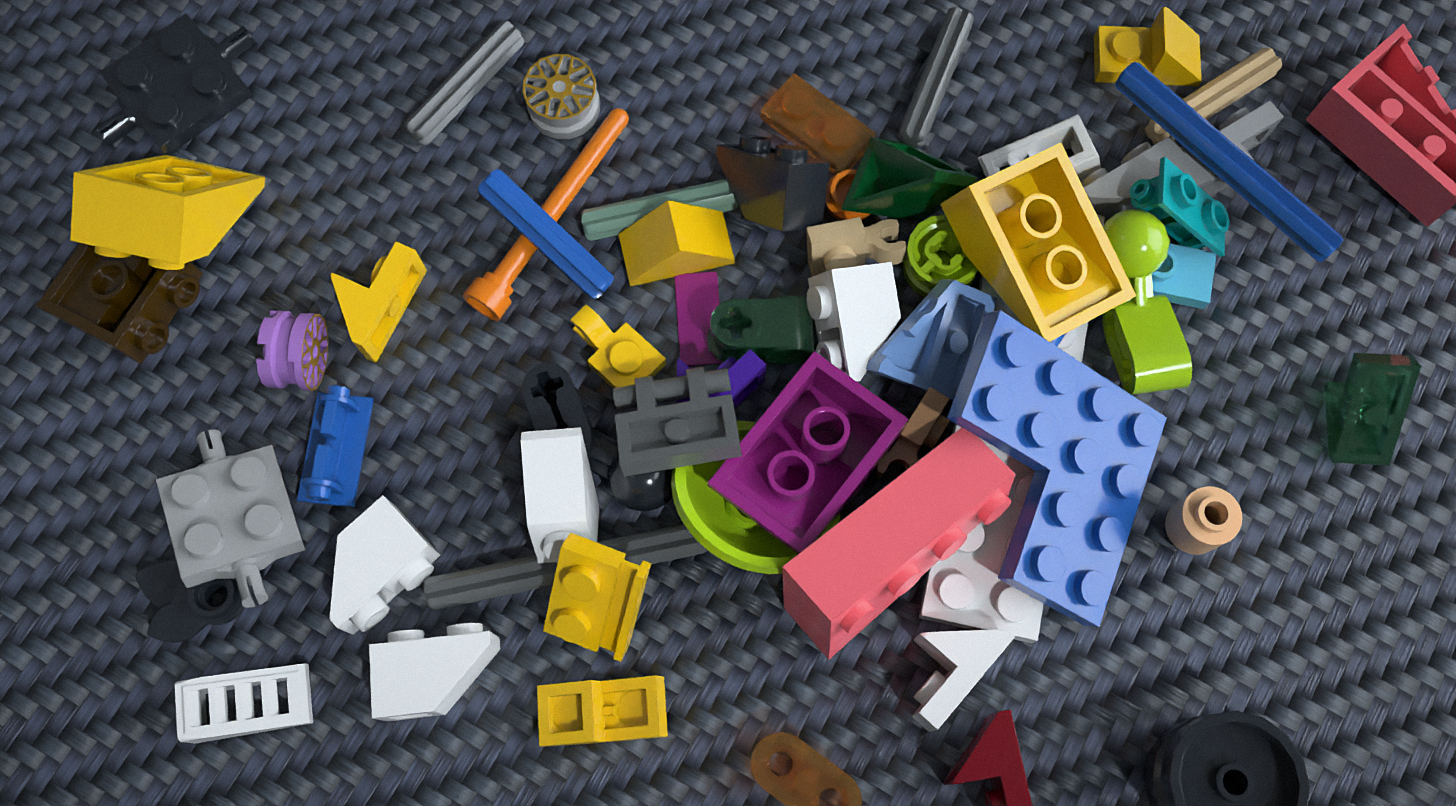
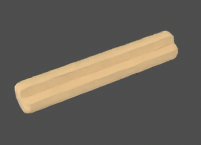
M1262 48L1182 100L1207 120L1274 77L1282 67L1281 58L1275 55L1272 48ZM1153 119L1149 121V125L1145 128L1147 137L1152 140L1154 145L1171 136Z

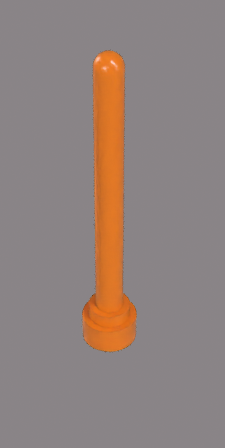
M616 108L608 114L541 206L556 222L628 124L629 117L625 110ZM521 234L493 273L486 272L482 278L476 277L463 294L465 301L487 318L499 321L512 303L509 298L513 293L512 283L537 248Z

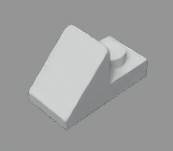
M1006 629L920 633L914 641L942 665L948 673L944 677L936 670L914 695V698L921 705L912 717L929 732L938 730L1015 637Z

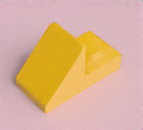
M1161 8L1151 28L1098 26L1094 35L1095 82L1115 83L1121 72L1133 62H1139L1165 85L1198 87L1202 82L1199 35L1169 8Z
M399 242L394 243L388 256H382L376 263L371 275L370 288L335 273L330 275L352 342L366 359L375 363L378 361L427 272L416 250Z

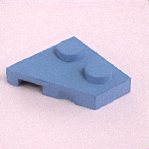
M941 279L868 361L866 370L927 392L929 387H932L950 398V402H953L985 314L994 311L998 298L959 281Z

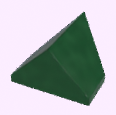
M870 137L840 210L923 221L942 208L941 203L974 184L977 177L911 144Z

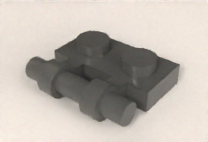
M704 366L686 369L687 375L656 381H654L653 376L635 378V384L613 388L616 410L638 407L637 411L615 414L619 460L624 477L742 456L732 394L709 398V394L731 391L728 368L705 372ZM690 398L688 402L658 407V403Z

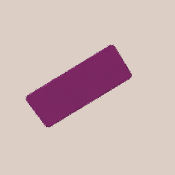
M700 272L675 276L680 359L687 366L723 363L724 354L717 273Z

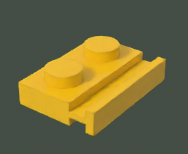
M570 532L560 548L543 631L595 652L598 651L599 647L615 652L613 659L621 662L630 645L651 563L643 560L639 566L625 560L626 553Z

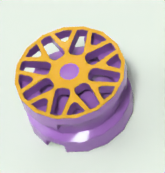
M271 310L270 316L274 317H264L257 344L264 345L263 358L256 359L261 383L267 388L281 389L287 387L288 384H297L303 391L316 390L322 382L328 358V332L324 318L318 313H300L298 317H294L290 311Z

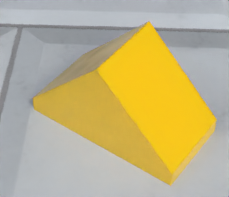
M667 200L618 234L630 287L672 278L681 274L695 273L735 264L722 211Z

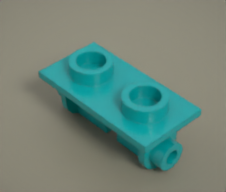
M1165 156L1161 157L1159 176L1148 180L1140 179L1131 186L1129 195L1132 206L1135 209L1145 210L1155 215L1163 223L1167 233L1180 246L1200 250L1207 246L1219 257L1225 256V232L1229 229V217L1224 205L1220 201L1214 200L1200 188L1189 174L1183 173Z

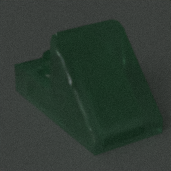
M1354 353L1346 381L1326 382L1324 395L1329 458L1333 463L1390 465L1421 369V365L1412 355Z

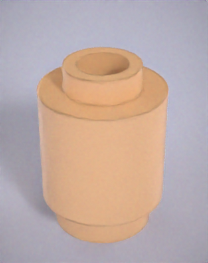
M1212 486L1196 489L1170 508L1165 521L1166 532L1171 542L1183 552L1194 555L1205 554L1231 541L1238 534L1242 525V512L1236 499L1227 491Z

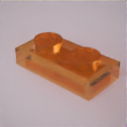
M795 73L761 108V120L793 144L808 148V155L812 158L830 162L829 170L835 175L844 170L851 169L864 155L870 137L875 138L876 135L873 130Z

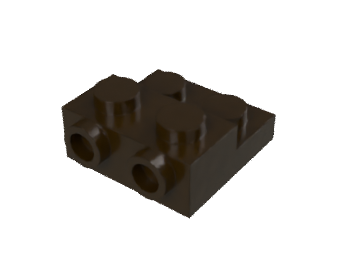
M80 243L36 304V307L89 335L102 345L142 364L148 354H156L164 348L169 338L167 326L180 308H187L196 301L200 293L199 279L203 273L191 262L185 263V268L180 270L159 269L148 265V258L136 255L124 258L102 256L94 252L95 246Z

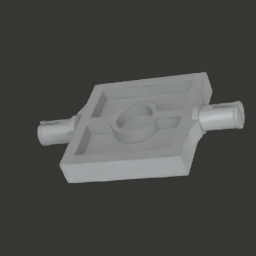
M213 429L208 430L213 449H211L206 434L203 431L196 437L203 463L195 468L156 479L180 576L186 588L214 579L236 578L242 606L255 607L250 589L251 585L259 605L268 600V594L265 591L260 570L276 559L304 551V544L273 445L236 456H226L221 432Z

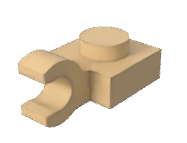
M861 217L807 227L808 265L812 277L831 269L865 265V258L874 259L879 263L892 262V265L905 261V241L886 242L898 239V221L887 219L879 221L875 225L864 227Z

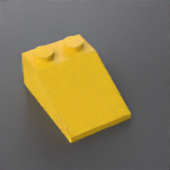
M1058 143L976 182L940 204L964 254L1024 326L1049 342L1136 296L1062 143Z
M170 155L74 172L70 240L95 246L94 252L102 256L124 258L136 255L148 258V265L165 270H180L185 268V263L208 256L265 187V176Z

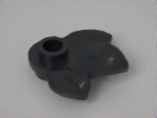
M176 559L148 566L138 571L135 576L145 597L160 608L149 624L147 635L164 642L178 643L190 640L208 624L224 625L233 621L245 608L241 603L242 599L236 578L214 579L186 588L181 579ZM225 587L228 592L227 599L222 605L215 607L212 603L213 593L218 588Z

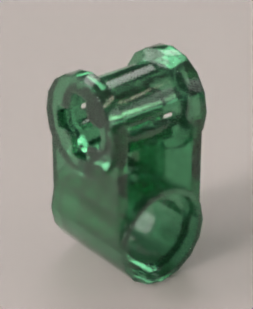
M782 296L772 299H731L722 302L715 308L711 316L707 337L709 351L716 359L723 363L730 357L739 360L750 349L764 363L788 365L806 362L815 351L813 323L807 308V298ZM726 326H736V332L738 335H741V338H731L730 330L726 329Z

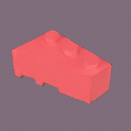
M1403 23L1332 87L1305 120L1428 227L1456 204V109L1451 111L1436 88L1435 84L1440 79L1432 66L1423 68L1408 45L1412 36Z

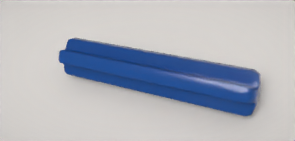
M496 169L492 171L480 183L477 189L479 195L590 298L596 299L600 297L614 280L613 274L502 170Z

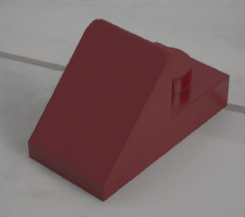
M1011 709L998 711L986 717L947 776L944 785H954L990 778L992 790L985 791L986 806H1032Z

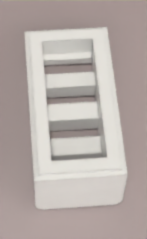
M1079 114L978 157L981 168L987 178L1000 172V167L1012 166L1058 143H1062L1064 149L1071 148L1074 156L1069 157V160L1080 182L1096 170L1101 169L1099 155Z
M305 663L199 677L175 683L177 736L180 742L201 743L313 723L309 665ZM287 680L289 713L279 715L277 682ZM261 685L263 717L255 718L253 686ZM235 689L237 721L229 722L227 690ZM206 694L209 697L210 725H207Z

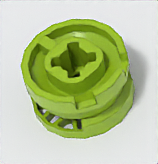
M945 214L927 218L919 223L911 233L906 248V260L903 261L902 268L905 280L913 291L925 298L941 279H951L968 286L972 285L978 269L964 254L948 219L945 218Z

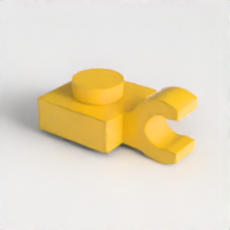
M588 305L583 306L570 319L575 325L573 331L596 351L587 360L589 367L612 388L635 384V378L654 377L666 365V358L627 322L613 333L603 319Z

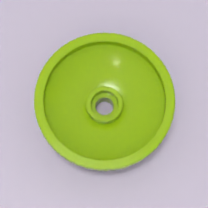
M736 421L740 442L756 422ZM726 459L673 468L671 488L677 512L693 537L713 555L735 567L764 574H782L783 566L798 555L707 486L709 480ZM840 514L822 535L839 523Z

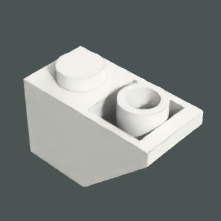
M892 262L831 269L808 278L807 308L816 324L819 342L816 353L855 381H861L867 371L868 361L883 346L901 318Z
M383 495L337 535L329 619L338 629L353 635L359 629L365 632L378 624L390 609L387 604L404 588L410 591L423 583L434 570L432 563L440 556L438 551L405 515Z
M463 623L448 626L447 636L424 638L423 630H401L388 633L387 643L369 644L372 718L382 721H396L446 715L499 652L500 638L490 631L483 632V624Z

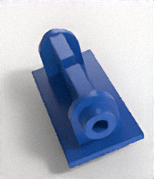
M329 385L326 393L318 392L297 496L298 502L354 507L374 403L373 398L350 396V389L337 385Z

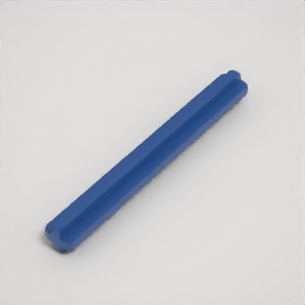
M1139 62L1131 63L1121 72L1115 82V86L1122 94L1312 258L1322 262L1341 245L1343 238L1336 230Z

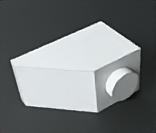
M579 427L522 432L521 453L527 527L538 563H558L560 548L570 532L597 542L599 503L582 430Z

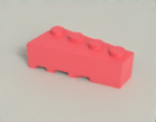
M961 427L783 566L784 609L827 659L830 660L899 596L912 588L920 577L939 560H946L964 544L967 535L981 522L989 525L1004 513L1011 503V499L1008 496L1015 473L978 436Z

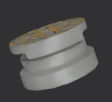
M552 54L539 59L529 68L523 79L522 93L532 123L542 134L554 139H572L583 135L594 126L600 114V98L593 72L583 60L569 54ZM536 70H538L539 75H532ZM528 81L534 82L533 85H528Z

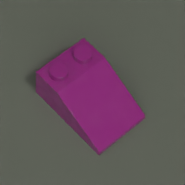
M814 351L740 442L742 456L726 459L709 480L707 486L795 553L799 554L821 537L876 470L878 463L898 440L907 424L908 418Z

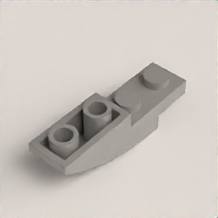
M1269 101L1252 112L1247 107L1236 111L1219 126V129L1224 136L1254 160L1248 151L1266 140L1283 119V115ZM1171 136L1152 147L1148 142L1138 145L1121 160L1122 165L1110 172H1107L1105 168L1098 169L1081 182L1096 214L1105 216L1104 220H1108L1118 212L1135 209L1131 204V197L1129 195L1131 186L1140 179L1148 180L1159 176L1160 158L1164 156L1183 173L1189 174L1195 183L1210 196L1229 187V185L1184 146L1179 147Z

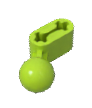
M1127 209L1118 212L1107 220L1103 225V229L1136 296L1103 313V330L1124 390L1131 395L1186 388L1191 383L1192 361L1187 343L1168 298L1164 294L1153 296L1152 273L1167 258L1170 244L1166 228L1155 215L1145 210Z

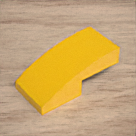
M655 675L608 681L586 680L537 686L539 747L668 737L663 676Z

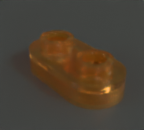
M783 732L773 733L763 738L755 747L751 758L753 777L762 789L783 805L819 806L821 792L830 788L839 793L841 797L840 806H862V795L853 778L798 737ZM783 752L791 758L792 769L789 774L777 776L772 773L769 761L773 754Z

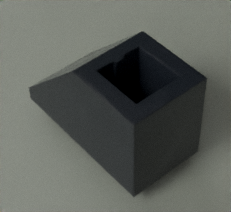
M740 135L739 144L717 145L716 157L746 220L780 231L807 229V227L823 224L830 162L808 157V148L803 146L779 144L775 148L771 147L772 139L764 136Z

